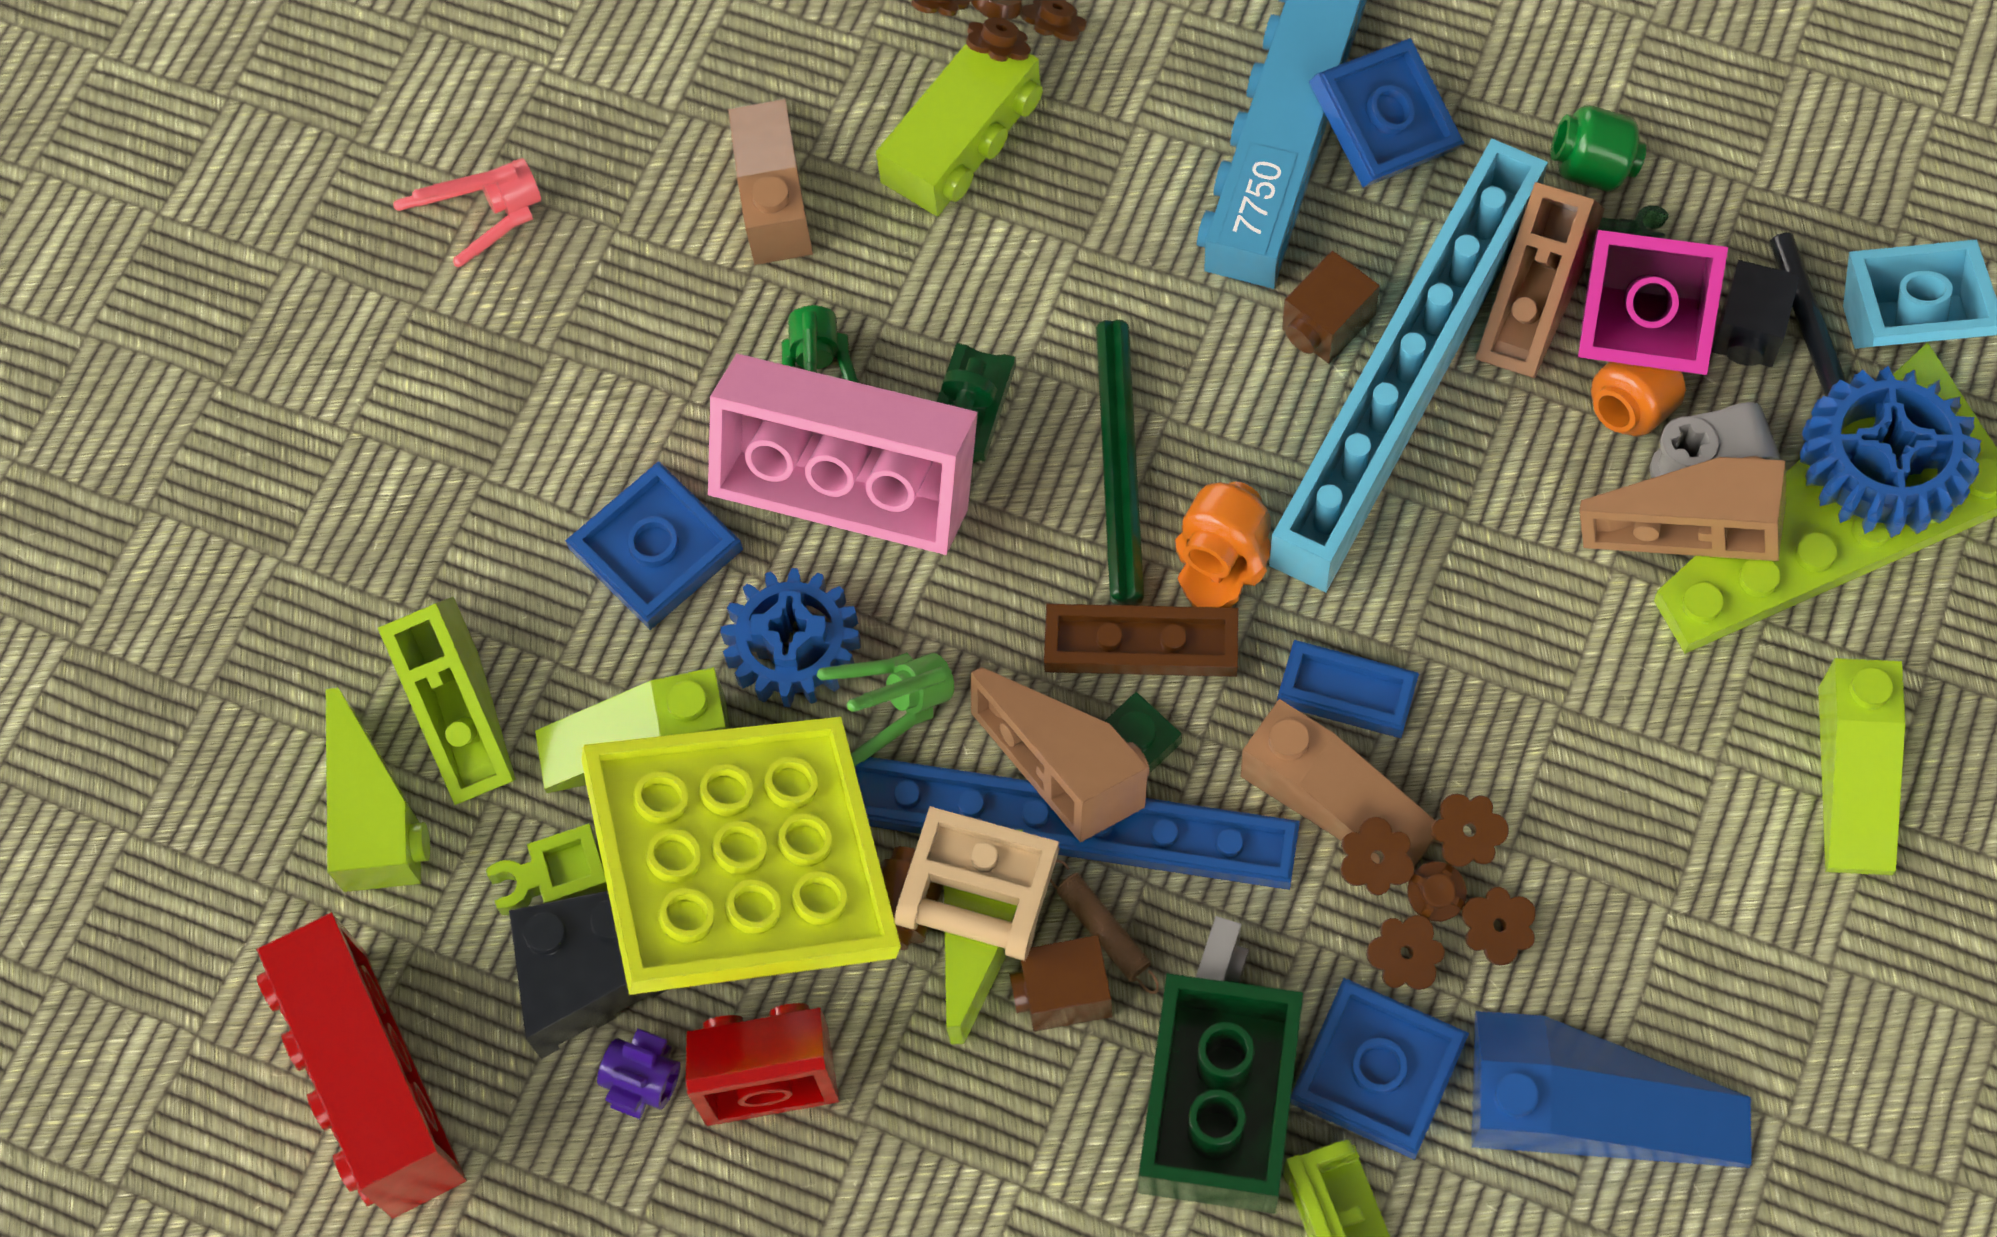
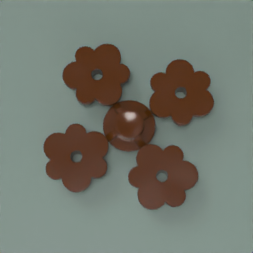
M911 0L912 6L921 12H939L945 16H955L958 10L967 9L971 1L975 9L989 19H986L984 23H969L966 44L970 49L979 53H988L990 58L1000 62L1007 61L1009 58L1026 60L1031 52V48L1027 44L1028 36L1020 31L1014 23L1008 21L1009 19H1014L1020 15L1025 22L1034 25V30L1044 36L1054 35L1064 41L1077 40L1080 32L1084 31L1087 26V21L1077 16V9L1066 0H1033L1032 4L1024 5L1023 7L1022 0Z
M1451 794L1441 802L1440 816L1442 819L1433 823L1431 834L1436 841L1443 843L1442 855L1447 863L1429 862L1414 871L1413 862L1406 855L1411 846L1409 837L1403 832L1392 833L1390 824L1380 817H1372L1365 820L1359 828V833L1351 832L1343 837L1341 847L1347 856L1341 862L1340 873L1344 881L1352 886L1365 884L1368 892L1376 896L1385 894L1389 890L1390 884L1402 885L1409 881L1407 888L1408 901L1413 910L1419 914L1407 918L1403 923L1396 918L1385 920L1380 926L1381 937L1373 939L1367 946L1366 956L1368 962L1374 968L1383 970L1382 979L1388 987L1399 988L1406 983L1412 989L1423 990L1434 983L1436 978L1434 964L1443 960L1445 950L1440 942L1432 940L1434 928L1430 921L1440 922L1449 920L1461 910L1462 919L1470 928L1465 936L1467 946L1474 951L1484 950L1485 957L1494 965L1503 966L1511 963L1515 959L1518 950L1529 949L1534 944L1535 935L1529 926L1535 920L1536 911L1529 899L1521 896L1510 898V894L1506 889L1495 887L1487 892L1485 898L1475 897L1465 903L1467 896L1466 884L1461 874L1454 868L1464 867L1470 864L1472 860L1480 865L1492 862L1496 854L1494 846L1502 844L1508 837V823L1501 815L1492 813L1493 804L1488 797L1479 795L1469 800L1462 794ZM1464 826H1468L1471 829L1470 837L1464 834ZM1372 852L1379 855L1380 861L1378 864L1371 860ZM1495 920L1501 923L1500 931L1495 930L1493 926ZM1403 947L1409 951L1408 959L1401 956V949Z

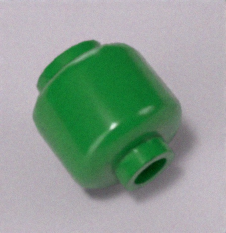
M1584 105L1573 115L1566 114L1563 116L1552 140L1550 156L1551 160L1557 161L1559 173L1565 180L1602 191L1612 192L1622 185L1627 176L1635 178L1638 175L1645 160L1646 144L1639 141V128L1632 117L1596 106Z

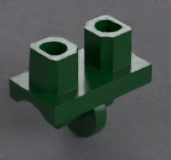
M956 342L936 402L978 412L973 463L979 460L985 462L1016 368V357L1007 354H987L975 350L968 345Z

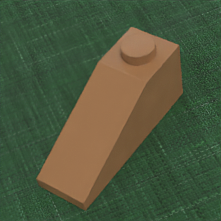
M786 99L728 109L737 181L745 229L754 265L813 255Z
M1535 182L1475 360L1536 378L1585 268L1595 239L1596 230H1598L1605 210L1595 199Z
M1756 456L1744 458L1717 457L1581 500L1579 513L1583 548L1779 561L1786 506V461L1767 460Z
M980 667L971 672V714L1080 843L1145 808L1147 777L1150 774V770L1143 752L1136 744L1132 742L1126 743L1109 723L988 669Z
M1280 699L1242 751L1241 778L1341 841L1345 835L1351 832L1359 833V828L1365 820L1372 817H1380L1390 824L1392 833L1403 832L1409 837L1411 846L1406 855L1411 858L1415 869L1435 840L1431 834V827L1436 820L1335 733ZM1372 852L1371 860L1378 864L1380 861L1379 855Z

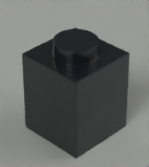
M1738 260L1727 289L1711 352L1727 356L1737 364L1745 366L1760 364L1772 368L1785 338L1800 275Z

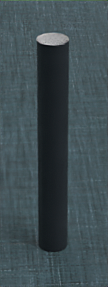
M1790 232L1781 233L1774 236L1769 241L1778 269L1800 275L1792 307L1824 396L1828 397L1834 384L1838 383L1839 380L1847 383L1795 238Z

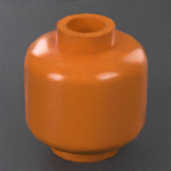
M1608 362L1594 376L1591 385L1594 412L1598 419L1614 432L1635 437L1647 435L1654 431L1683 403L1686 393L1684 376L1681 371Z

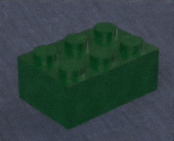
M1170 973L1166 974L1138 1173V1194L1276 1213L1304 992Z

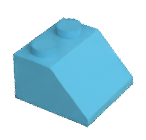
M1977 239L1849 252L1843 309L1855 349L1997 335V298Z

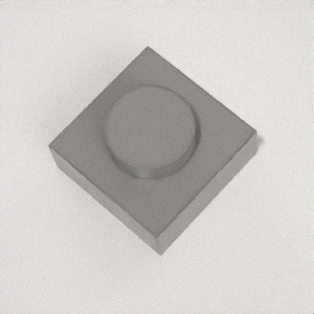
M1215 916L1196 977L1240 983L1249 955L1248 948L1239 946L1240 923Z

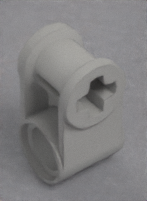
M1746 402L1729 406L1723 410L1693 416H1681L1671 420L1663 430L1660 448L1654 453L1649 468L1650 476L1654 478L1717 457L1744 458L1756 456L1767 460L1782 459L1762 407L1758 403Z

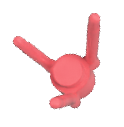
M522 157L487 172L415 189L412 192V196L395 200L393 207L397 211H402L483 190L494 214L505 210L508 216L454 257V265L462 267L514 227L533 220L529 206L537 204L542 200L533 174Z

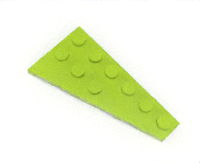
M1928 342L1893 375L1896 380L1903 381L1905 375L1915 369L1917 376L1916 384L1925 388L1929 384L1940 380L1941 390L1938 396L1941 399L1948 400L1960 396L1961 407L1956 416L1974 417L1975 427L1970 437L1981 440V451L1975 459L1980 464L1979 473L1974 482L1969 484L1970 493L1963 504L1953 507L1954 509L1950 516L1940 524L1931 520L1926 530L1918 534L1905 523L1901 533L1891 538L1884 523L1877 522L1873 531L1864 534L1863 518L1853 514L1851 519L1840 523L1838 514L1842 506L1837 502L1820 506L1818 497L1824 486L1806 485L1805 475L1810 466L1800 463L1799 460L1786 472V506L1779 561L1694 556L1657 590L1653 601L1684 654L1997 516V447ZM1875 417L1853 422L1842 429L1841 434H1856L1858 428L1873 427ZM1924 469L1921 474L1908 475L1905 486H1917L1928 482L1937 476L1938 471L1937 469Z

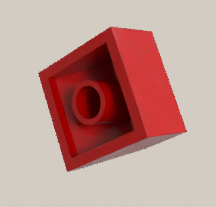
M789 1003L771 1009L769 1011L770 1017L743 1021V1017L738 1015L718 1016L706 1020L703 1023V1029L687 1031V1095L706 1126L839 1102L828 1025L821 1007L809 1009V1005L805 1003Z

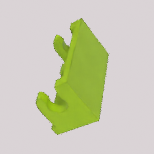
M1350 1140L1340 1141L1309 1153L1286 1159L1283 1175L1308 1237H1390L1360 1163L1357 1149Z

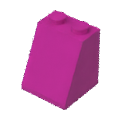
M1596 230L1578 357L1707 375L1728 247Z

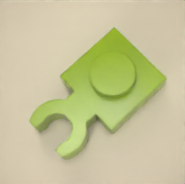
M589 823L528 843L527 847L531 862L520 865L515 861L502 860L493 863L486 869L487 876L492 884L502 883L505 880L517 881L516 888L512 894L494 900L496 908L504 916H510L509 910L528 907L533 897L542 895L544 903L608 891L600 850L594 831Z

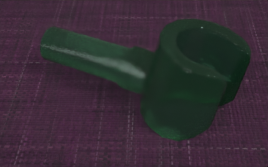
M1649 205L1643 207L1634 220L1601 218L1598 230L1664 239L1666 234L1650 231L1646 227L1651 229L1662 227L1669 215L1664 208Z

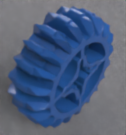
M1889 366L1880 370L1875 380L1863 369L1854 375L1850 384L1839 380L1838 383L1831 387L1828 397L1822 396L1821 399L1817 400L1811 412L1812 418L1806 421L1802 430V440L1805 443L1800 451V463L1810 466L1805 475L1806 485L1824 486L1818 497L1820 506L1835 502L1842 506L1838 514L1840 523L1851 519L1853 514L1863 518L1864 534L1873 531L1877 522L1884 523L1891 538L1901 533L1905 523L1916 534L1926 530L1931 520L1940 524L1950 516L1954 509L1953 507L1963 504L1970 493L1969 484L1974 482L1979 473L1980 464L1975 459L1981 451V440L1970 437L1975 427L1974 417L1956 416L1961 407L1960 396L1948 400L1941 399L1938 396L1941 390L1940 380L1929 384L1927 388L1916 384L1917 376L1915 369L1907 373L1903 381L1895 379ZM1875 417L1873 427L1858 428L1856 434H1841V430L1849 424L1861 419ZM1924 469H1937L1938 471L1937 476L1928 482L1917 486H1905L1908 475L1921 474Z

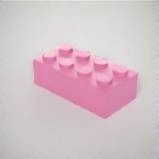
M736 353L710 396L708 495L947 555L968 511L978 412Z

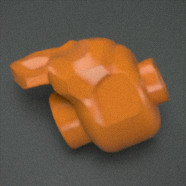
M1235 481L1229 484L1219 482L1206 485L1198 492L1183 517L1182 533L1175 539V546L1178 557L1185 566L1177 578L1185 596L1193 607L1231 608L1239 601L1243 586H1255L1267 572L1266 565L1271 551V543L1268 539L1271 530V516L1266 506L1262 503L1260 494L1245 483Z

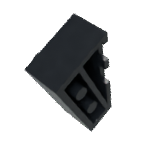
M608 891L509 910L525 1037L541 1059L559 1050L558 1045L594 1025L599 1028L616 1019L614 1014L652 994L654 998L667 991L662 990L629 995Z

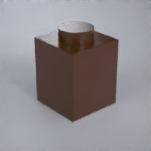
M1332 250L1285 298L1282 329L1297 349L1306 354L1315 353L1330 364L1376 316L1380 285Z
M1099 935L1031 947L1026 961L1020 960L1022 971L1009 974L1016 1013L1030 1011L1033 1032L1112 1017V1001Z

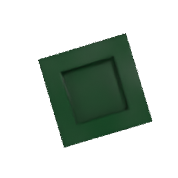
M1137 692L1131 695L1105 720L1126 743L1132 742L1140 748L1148 762L1150 773L1182 743V733Z

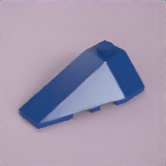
M1485 1011L1475 1012L1471 1147L1749 1168L1752 1165L1751 1097L1546 1016Z

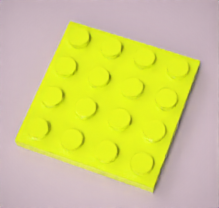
M842 717L583 745L581 761L629 995L897 958L901 944Z

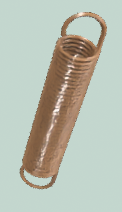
M1056 860V863H1062L1069 870L1068 865L1064 861ZM1079 873L1071 874L1058 887L1050 879L1051 884L1057 889V894L1061 896V899L1065 901L1092 936L1099 935L1100 945L1106 951V954L1110 956V959L1114 961V964L1118 966V969L1127 976V979L1131 982L1138 981L1147 992L1156 994L1159 990V984L1154 973L1150 970L1147 971L1155 980L1156 990L1150 991L1138 978H1135L1150 966L1151 961H1149V958H1146L1145 953H1142V950L1138 948V945L1134 943V940L1130 938V935L1126 933L1122 925L1117 923L1118 920L1113 918V915L1109 913V910L1105 908V905L1101 903V900L1097 898L1093 890L1083 881Z

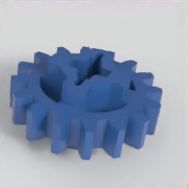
M791 568L787 582L782 583L778 582L776 576L771 571L765 573L766 588L758 591L754 586L747 583L743 586L747 600L745 606L738 603H729L727 607L730 619L735 624L721 626L720 633L723 642L729 646L723 651L728 668H738L734 674L738 685L742 689L756 682L755 691L759 701L766 702L775 691L780 692L784 707H791L795 693L804 692L806 699L811 704L816 703V687L824 684L834 692L840 688L838 679L820 680L817 677V671L823 667L854 663L853 655L848 651L861 648L859 631L852 629L859 624L854 606L844 607L846 598L844 590L840 586L825 593L826 584L824 576L820 573L814 575L807 584L802 583L798 568ZM807 605L819 610L825 616L812 615L807 609ZM794 621H796L799 632L794 633L793 641L789 642V650L786 655L783 643L788 642L790 633L793 632ZM751 652H756L758 659H770L775 664V670L762 665Z

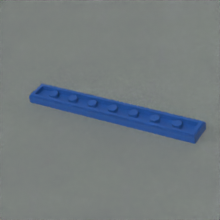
M869 757L855 766L866 814L871 827L921 834L929 807H934L1058 841V855L1290 890L1300 823L1297 820L1146 798L1145 808L1080 843L1028 780Z

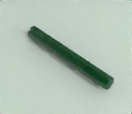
M1104 320L1097 325L1096 336L1109 592L1112 604L1135 606L1142 603L1144 599L1130 334L1129 325L1124 320Z

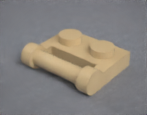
M929 807L895 914V925L916 930L918 925L927 926L1005 948V956L1026 961L1059 853V842ZM930 882L1016 905L1017 909L1013 922L927 899L926 894Z

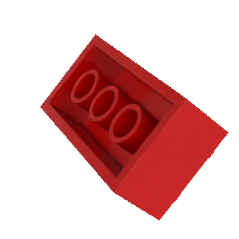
M331 912L257 948L256 950L265 969V972L256 976L259 988L273 1012L280 1010L291 1029L281 1034L283 1044L298 1071L305 1069L316 1090L307 1094V1099L323 1131L331 1129L342 1150L333 1154V1161L348 1191L351 1193L357 1190L367 1207L376 1204L394 1219L467 1182L366 951Z

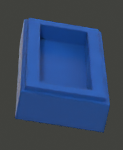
M1294 640L1277 701L1280 699L1300 712L1402 739L1419 673Z

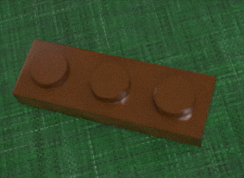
M1046 604L1044 670L1049 673L1237 677L1239 608Z

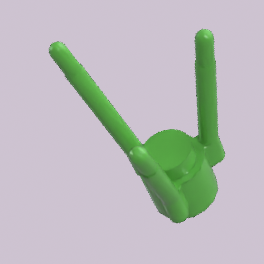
M904 653L890 659L823 667L817 671V677L820 680L847 679L890 673L891 675L888 676L885 687L850 699L847 702V708L849 711L855 712L891 700L898 710H906L907 714L851 753L854 767L871 757L914 725L932 719L934 715L933 707L947 702L953 697V675L947 662L940 655L929 653L913 659L908 653Z

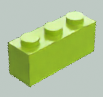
M965 44L876 150L880 182L936 217L941 214L951 200L953 202L959 201L969 189L973 180V173L986 158L993 159L1001 151L1006 142L1008 131L1020 116H1029L1038 105L1043 91L1040 85L1039 58L1030 54L1026 60L1009 58L1007 61L1000 62L990 58L988 53L976 52Z

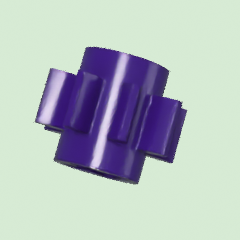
M638 1028L632 1043L620 1038H615L604 1054L597 1076L598 1086L609 1089L606 1102L611 1103L610 1108L641 1119L646 1104L662 1110L667 1105L676 1087L681 1069L679 1061L669 1058L672 1046L667 1045L668 1039Z

